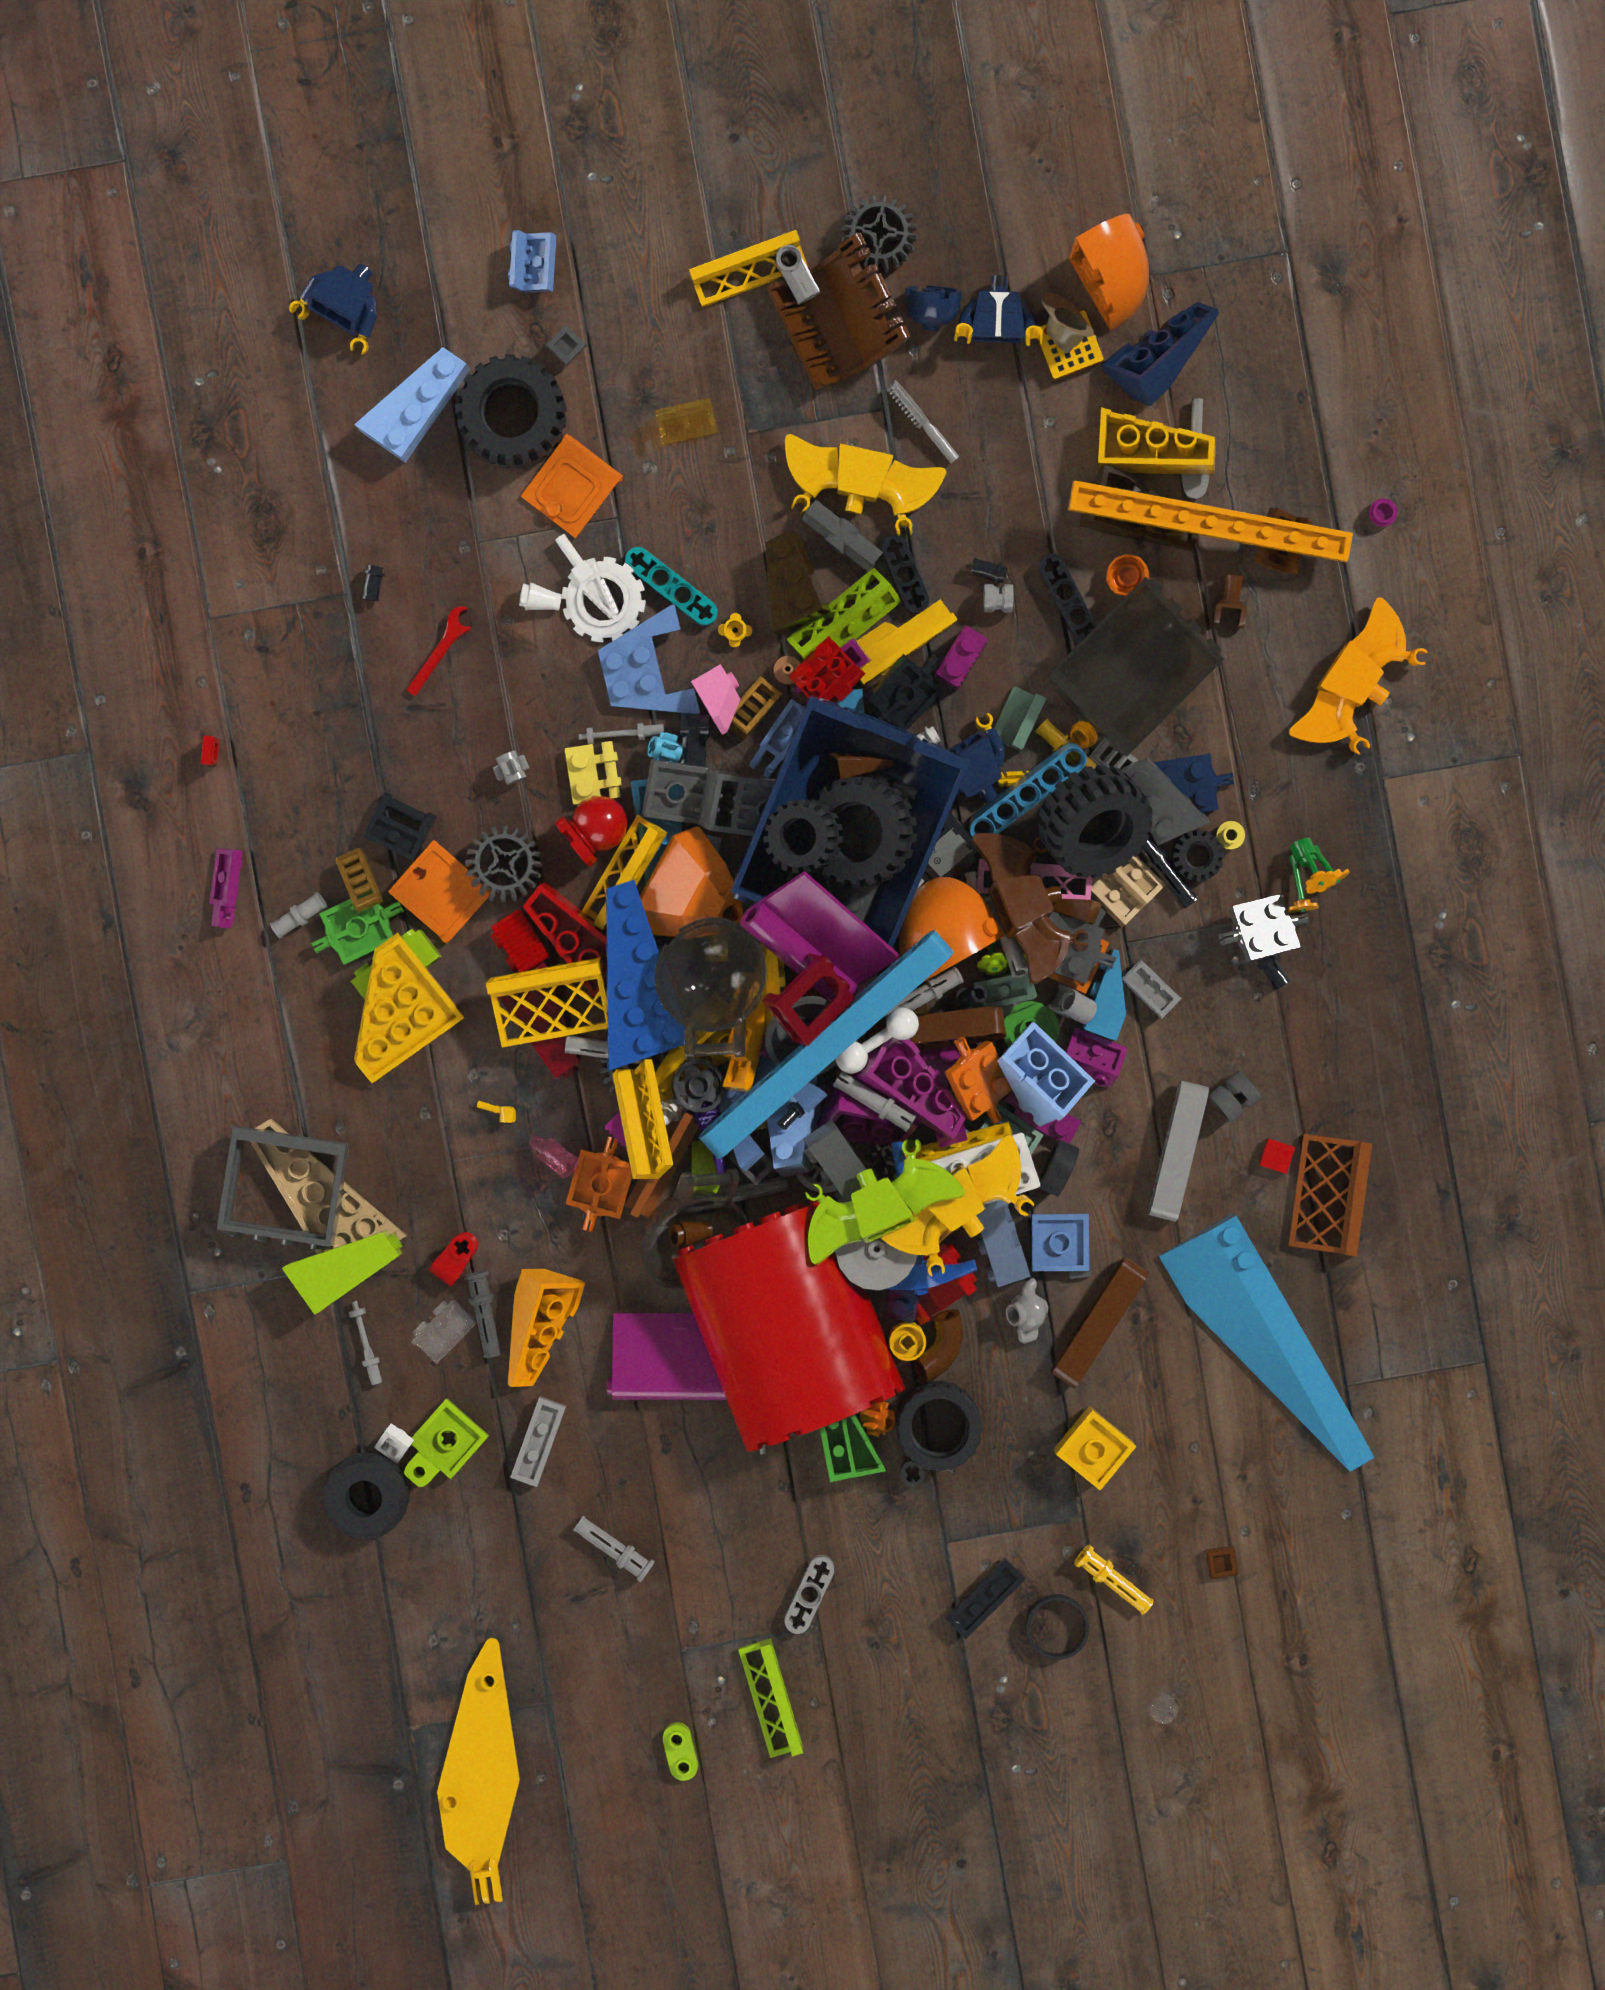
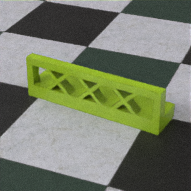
M873 568L828 605L831 610L830 613L804 624L788 637L787 641L803 660L828 636L841 648L852 638L856 640L902 601L892 585ZM875 579L879 582L872 590H866V587ZM856 599L854 605L850 608H844V605L849 600ZM834 617L832 623L828 626H822V623L827 618ZM812 635L811 640L801 647L798 644L804 637Z
M771 1638L739 1647V1654L770 1758L791 1752L792 1757L803 1754L802 1741ZM761 1650L764 1661L760 1669L748 1662L746 1653ZM751 1670L757 1673L754 1679ZM760 1675L770 1680L772 1688L768 1696L756 1689L755 1684ZM759 1697L765 1700L762 1706ZM768 1702L778 1707L780 1715L776 1723L764 1716L763 1711ZM767 1724L773 1727L770 1733ZM776 1729L786 1734L789 1745L774 1749L771 1738Z

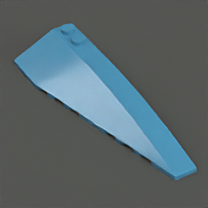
M1232 1213L1159 1255L1178 1291L1192 1311L1350 1472L1375 1458L1319 1357L1236 1215Z

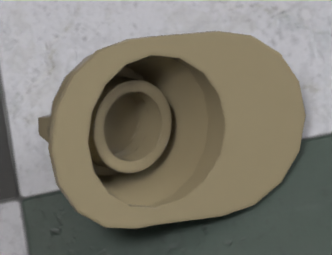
M1052 292L1045 293L1042 296V303L1049 313L1046 332L1064 352L1069 353L1084 337H1090L1094 334L1092 327L1068 299Z

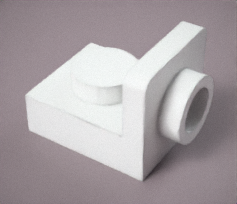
M391 1423L374 1448L397 1464L414 1439Z

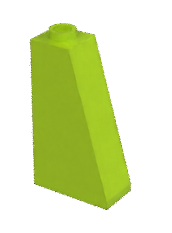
M385 1230L291 1262L282 1269L314 1315H316L403 1254L400 1250L402 1244L394 1233L389 1234Z

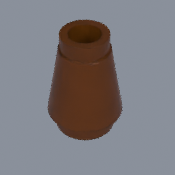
M676 1221L675 1224L669 1226V1239L673 1247L683 1249L712 1237L713 1227L710 1221Z

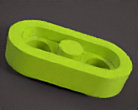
M672 1723L664 1730L663 1744L671 1774L678 1780L686 1781L693 1778L697 1773L698 1759L690 1729L683 1723ZM674 1735H679L682 1741L674 1743L671 1738ZM685 1762L689 1765V1768L686 1771H682L678 1765Z

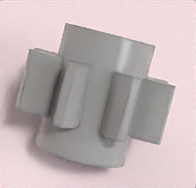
M511 751L496 758L498 766L493 767L497 780L501 781L504 779L506 784L510 785L526 778L524 770L529 769V765L524 755L518 757L516 751Z

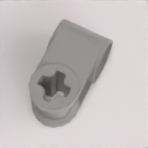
M1059 982L1057 985L1059 989L1052 1003L1048 1004L1047 1007L1065 1018H1071L1082 1024L1089 1023L1096 1013V1002Z

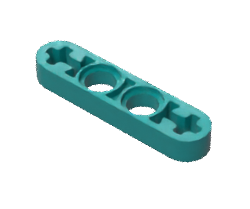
M634 547L627 552L625 562L635 570L633 574L670 603L675 604L679 610L701 626H709L716 621L718 617L716 605L642 547ZM640 554H643V561L648 566H651V562L656 563L649 570L647 577L642 575L646 572V569L641 565L632 566L633 560L631 557L633 555L640 556ZM663 570L668 574L669 580L665 585L658 586L653 582L652 576L656 571ZM679 588H687L691 592V598L688 602L679 603L675 599V592ZM696 596L701 598L697 602L699 606L704 609L707 606L711 607L710 613L712 617L710 619L705 617L701 620L699 618L700 612L695 607H693L692 612L687 610V608L693 605Z

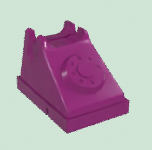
M839 1068V1074H838V1077H837L838 1079H839L840 1073L842 1072V1070H841L840 1068ZM835 1081L833 1083H826L825 1093L827 1096L823 1101L821 1122L818 1124V1128L832 1119L847 1141L892 1149V1142H904L919 1126V1121L915 1119L908 1131L905 1132L888 1119L882 1120L878 1117V1113L837 1087L835 1088L833 1086Z

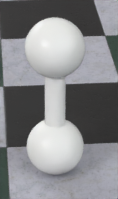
M908 1008L893 1010L887 1017L885 1029L862 1044L855 1041L835 1059L838 1067L846 1073H857L866 1066L868 1053L892 1037L898 1040L912 1038L919 1027L917 1015Z

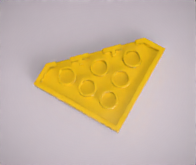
M396 933L374 949L354 1061L371 1083L377 1081L464 1019L462 1012L399 933Z

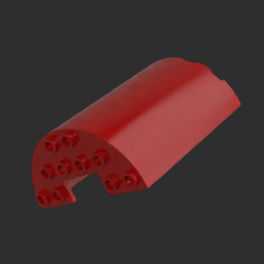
M809 1200L811 1205L806 1207L801 1202L783 1209V1216L778 1211L760 1218L761 1224L755 1227L752 1222L733 1229L735 1235L725 1239L723 1234L704 1240L705 1246L697 1250L694 1249L693 1245L678 1250L679 1257L672 1259L747 1452L763 1448V1445L772 1446L791 1439L790 1434L792 1433L798 1436L820 1429L870 1408V1402H883L895 1396L896 1391L899 1393L905 1390L904 1383L867 1289H863L848 1280L839 1268L835 1251L818 1265H814L811 1262L808 1233L812 1216L820 1204L818 1201Z

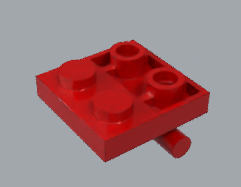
M828 636L789 675V678L808 699L810 695L818 697V699L821 697L837 703L838 701L842 702L853 691L852 687L866 673Z

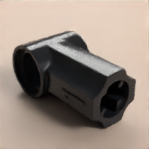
M681 713V763L705 767L706 740H709L710 729L709 714Z

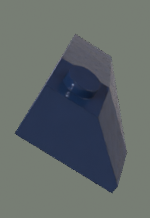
M1200 302L1193 304L1168 320V325L1156 332L1151 329L1144 333L1145 339L1133 346L1128 343L1121 347L1102 364L1103 370L1131 399L1151 406L1171 387L1218 316V309Z

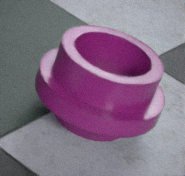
M1381 498L1371 504L1368 514L1374 525L1387 527L1396 520L1398 511L1396 505L1391 500Z

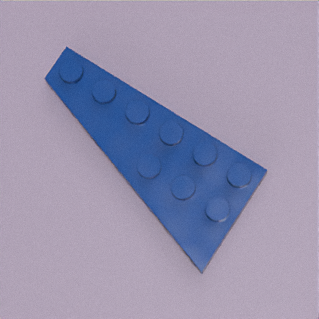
M634 880L605 889L607 924V1071L690 1043Z

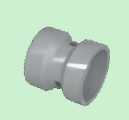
M984 584V613H992L998 609H1001L1003 613H1012L1013 584H1004L1002 587Z

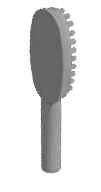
M894 380L887 389L890 395L895 394L892 398L896 399L898 397L895 402L901 401L898 406H903L902 410L907 409L904 412L905 414L910 413L907 417L914 416L911 421L917 420L914 425H917L916 427L919 429L923 426L927 435L947 460L953 463L960 456L939 430L929 422L926 415L906 390Z
M1195 398L1192 399L1191 431L1202 434L1203 399ZM1182 474L1185 494L1192 499L1202 497L1206 493L1210 475Z

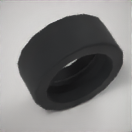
M1059 1139L1044 1165L1039 1178L1040 1187L1038 1188L1058 1197L1072 1173L1080 1149Z

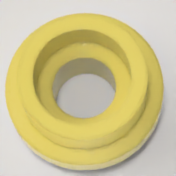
M1227 821L1219 826L1216 837L1219 839L1218 842L1223 845V848L1236 849L1244 842L1245 831L1239 823ZM1228 830H1233L1236 833V838L1232 841L1226 837Z

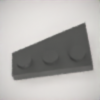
M1148 757L1122 768V772H1125L1150 802L1153 811L1151 833L1157 846L1210 823L1209 818L1203 812L1201 813L1192 804V801L1185 794L1183 795Z

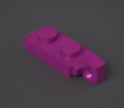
M223 848L216 849L209 904H213L211 926L232 928L235 918L234 907L238 896L239 874L242 868V851Z
M1009 1092L1004 1098L1005 1102L1016 1107L1013 1112L1014 1115L1057 1141L1060 1139L1070 1143L1082 1122L1066 1114L1060 1121L1056 1119L1039 1127L1033 1121L1034 1117L1031 1113H1024L1018 1107L1019 1102L1013 1092Z

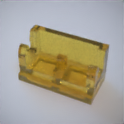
M710 398L655 410L663 446L718 433Z

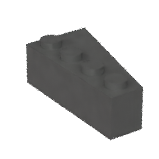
M831 1119L803 1138L808 1146L804 1152L813 1165L819 1162L823 1168L819 1173L828 1186L835 1185L839 1191L834 1194L838 1201L848 1202L852 1201V1193L862 1189L856 1175L866 1170V1168Z

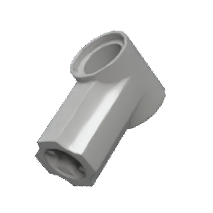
M786 245L780 248L776 256V266L779 272L782 273L798 305L814 298L820 293V290L806 267L799 249L793 245ZM785 254H792L796 257L797 262L794 266L786 267L781 263V257Z

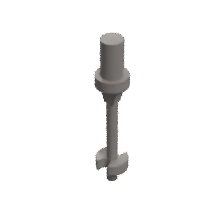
M637 723V729L593 733L592 727L587 728V733L579 734V740L587 739L588 744H594V738L638 735L639 740H645V737L659 736L660 732L664 733L663 724L644 726L643 723Z
M357 1301L351 1302L353 1311L348 1312L350 1318L356 1317L365 1355V1360L362 1361L363 1367L367 1368L371 1385L379 1384L382 1382L377 1364L380 1362L379 1357H374L369 1346L361 1317L362 1314L366 1313L365 1307L359 1308Z

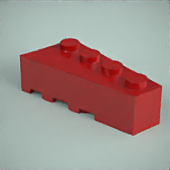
M548 883L540 884L523 905V908L567 963L601 957L602 971L607 987V931L593 924L594 920ZM597 979L584 981L583 984L589 991L588 993L594 998L599 991Z

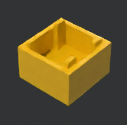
M1088 1406L1053 1450L1057 1456L1097 1489L1101 1490L1133 1452L1136 1445L1097 1411Z

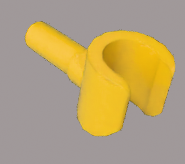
M482 1101L477 1103V1108L500 1113L499 1122L512 1123L516 1121V1110L511 1106H495Z

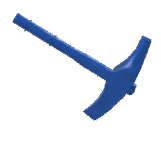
M903 1141L891 1143L897 1178L903 1172L904 1160L906 1158L902 1150ZM917 1255L916 1263L909 1275L896 1286L886 1289L914 1290V1294L923 1295L929 1292L928 1288L950 1282L977 1271V1265L974 1259L958 1264H944V1274H942L940 1265H933L931 1267L932 1276H930L926 1266L927 1260H923V1255Z

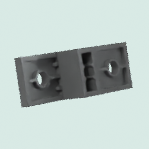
M651 759L642 816L699 824L711 831L753 836L761 817L759 807L762 803L767 802L775 781L745 777L729 770ZM679 784L682 789L681 795L677 799H671L668 795L669 788Z

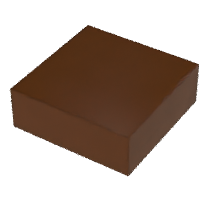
M1233 1545L1205 1550L1210 1579L1239 1575Z

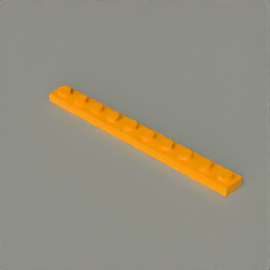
M1073 481L1068 511L1340 562L1348 561L1353 536L1351 532L1081 481Z

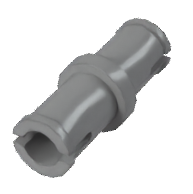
M316 892L298 906H291L288 913L271 922L270 926L281 939L297 926L307 924V920L327 908V904L322 896Z

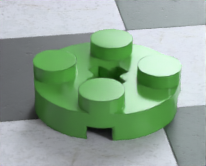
M1033 1001L1019 1003L1004 1018L1006 1028L1004 1041L1008 1047L1021 1035L1023 1029L1026 1028L1025 1023L1028 1021L1030 1023L1035 1022L1054 1042L1057 1041L1060 1030L1058 1019L1055 1013L1042 1003Z

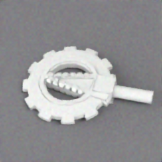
M565 534L559 536L555 541L574 567L568 576L571 579L568 588L563 587L562 599H566L567 608L563 609L566 619H571L576 625L573 629L581 636L584 633L591 635V641L603 642L604 638L610 637L614 641L622 636V633L626 630L635 628L639 624V621L636 620L639 612H644L646 600L641 598V591L645 590L641 579L636 581L632 575L635 570L626 563L623 566L616 564V558L604 557V561L596 562L595 558L582 560ZM605 579L614 581L621 588L624 600L621 611L617 608ZM584 594L610 620L600 621L593 618L585 608Z

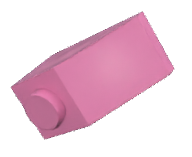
M720 664L691 682L723 735L727 733L740 702V697L735 690L740 686L733 673L726 674Z

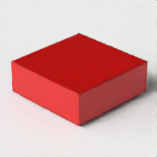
M203 735L201 764L216 767L218 763L219 738Z
M1267 1138L1258 1165L1287 1174L1295 1147Z

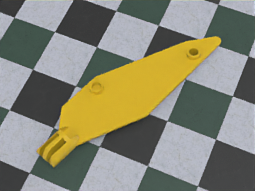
M489 1638L485 1642L467 1675L437 1790L445 1848L470 1871L475 1905H481L482 1900L484 1904H490L493 1902V1896L496 1903L503 1902L498 1864L520 1781L500 1646L495 1638ZM487 1676L494 1678V1684L487 1682Z

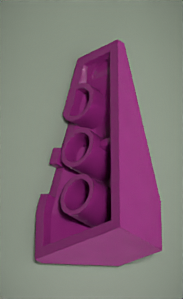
M892 1037L869 1052L866 1066L861 1071L854 1073L852 1077L886 1099L892 1098L895 1100L894 1104L915 1115L917 1121L950 1140H954L967 1115L949 1090L944 1089L934 1075L936 1072L931 1065L927 1066L919 1055L920 1050L909 1039L898 1040Z

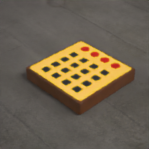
M1086 308L1079 310L1085 321L1093 329ZM1047 323L1039 325L1043 330V343L1040 344V341L1036 338L1035 340L1052 383L1103 364L1106 361L1095 331L1092 336L1084 337L1068 353L1059 348L1046 332Z

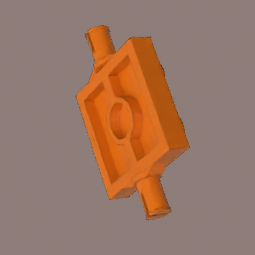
M965 1037L957 1038L954 1044L960 1053V1057L952 1067L945 1071V1074L960 1107L967 1115L966 1119L974 1121L987 1111L991 1123L1000 1122L999 1120H1002V1116L996 1105L1000 1099L1012 1091V1088L997 1062L999 1056L992 1042L984 1041L976 1048L970 1050Z
M610 1136L607 1137L604 1152L594 1153L584 1149L580 1150L566 1200L567 1205L580 1208L587 1213L582 1229L587 1231L591 1220L589 1232H594L598 1216H610L621 1219L632 1180L630 1162L623 1161L615 1156L618 1142L617 1138H614L612 1148H610L613 1139Z

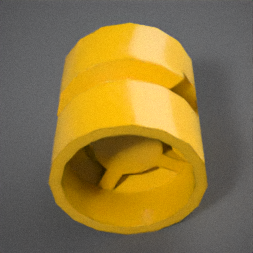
M901 1320L890 1329L888 1335L889 1346L892 1353L898 1359L912 1361L922 1355L926 1347V1337L920 1325L914 1321L909 1323Z

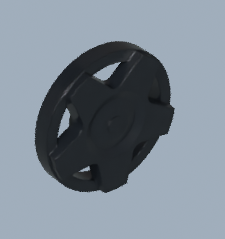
M702 1059L690 1060L676 1070L671 1084L672 1094L683 1109L692 1113H705L714 1109L721 1102L725 1092L723 1087L724 1078L720 1070L711 1062ZM696 1065H703L708 1069L699 1071ZM683 1071L684 1080L678 1081L680 1074ZM716 1078L719 1083V1091L713 1087ZM680 1095L687 1097V1103L682 1099ZM703 1101L712 1103L708 1107L701 1108Z

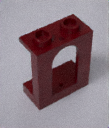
M811 953L806 955L811 963L779 995L768 993L761 1000L793 1042L809 1046L855 999L849 991L850 985L847 981L838 976L833 970L834 964L825 955L820 956ZM820 978H823L834 992L835 997L806 1026L792 1006Z

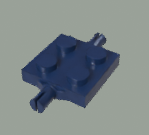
M1210 753L1153 762L1180 792L1192 801V804L1200 812L1218 810L1216 796L1218 786L1234 785V779L1223 781V779L1234 778L1232 772L1221 775L1215 774L1212 768Z

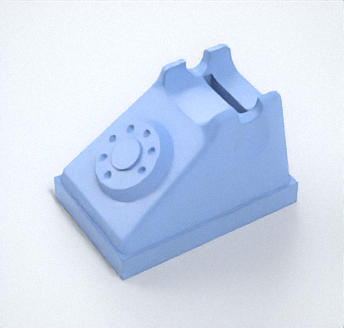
M1032 1022L997 1060L1019 1102L1018 1107L1024 1113H1031L1034 1117L1033 1121L1039 1127L1056 1119L1058 1121L1063 1119L1095 1082L1035 1022Z

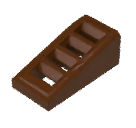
M827 754L830 774L839 779H847L848 777H855L893 766V760L882 754Z
M1062 899L1061 902L1052 904L1053 912L1093 925L1096 922L1101 903L1093 900Z

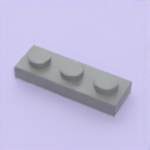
M541 1396L539 1397L510 1478L535 1487L538 1486L566 1405Z

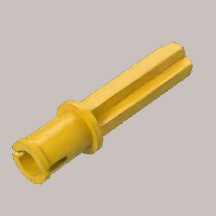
M1045 719L1035 730L1036 734H1039L1053 747V752L1067 743H1072L1068 739L1069 735H1064L1048 719ZM1071 751L1066 755L1065 759L1070 764H1074L1079 760L1080 753ZM1086 756L1087 762L1085 766H1092L1095 769L1096 764Z

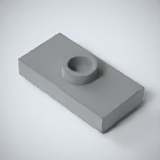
M1141 959L1122 977L1123 983L1160 1019H1163L1182 999Z

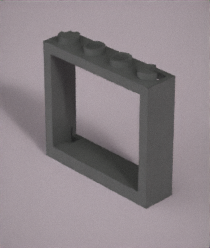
M243 1126L233 1127L217 1229L225 1230L224 1234L231 1235L232 1237H241L242 1233L252 1234V1239L269 1242L270 1237L281 1239V1244L298 1246V1242L309 1243V1248L315 1250H326V1246L334 1245L350 1143ZM244 1140L338 1155L325 1234L232 1220Z

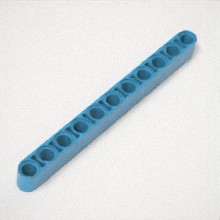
M935 930L927 933L855 996V999L809 1046L801 1044L712 1122L700 1134L699 1139L718 1159L724 1157L953 955V949Z

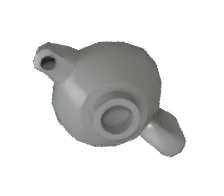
M1034 1278L1024 1283L1021 1292L1013 1297L1010 1305L1006 1308V1318L1012 1326H1018V1340L1023 1344L1035 1341L1038 1338V1328L1044 1323L1048 1312L1047 1302L1035 1294L1037 1282Z

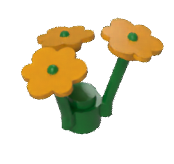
M1303 838L1290 846L1293 855L1288 858L1293 868L1298 901L1293 902L1294 906L1288 908L1289 913H1301L1319 908L1317 903H1311L1310 899H1304L1298 864L1301 867L1309 866L1313 873L1305 883L1307 886L1306 891L1309 894L1329 889L1340 883L1350 873L1349 869L1343 872L1340 869L1334 871L1321 854L1318 845L1314 846L1311 838ZM1317 859L1327 871L1326 873L1318 871L1315 865Z

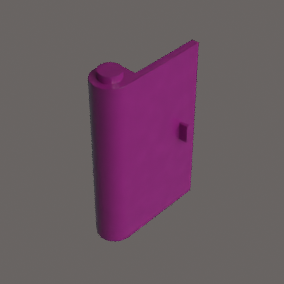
M805 871L752 905L744 913L740 921V925L798 975L811 963L806 957L808 953L820 956L825 955L834 964L833 970L835 973L845 979L850 985L849 991L854 997L859 983L895 962L900 957V954ZM820 978L812 986L830 1001L835 997L834 992L823 978Z
M613 1313L612 1377H607V1395H612V1400H727L693 1313Z

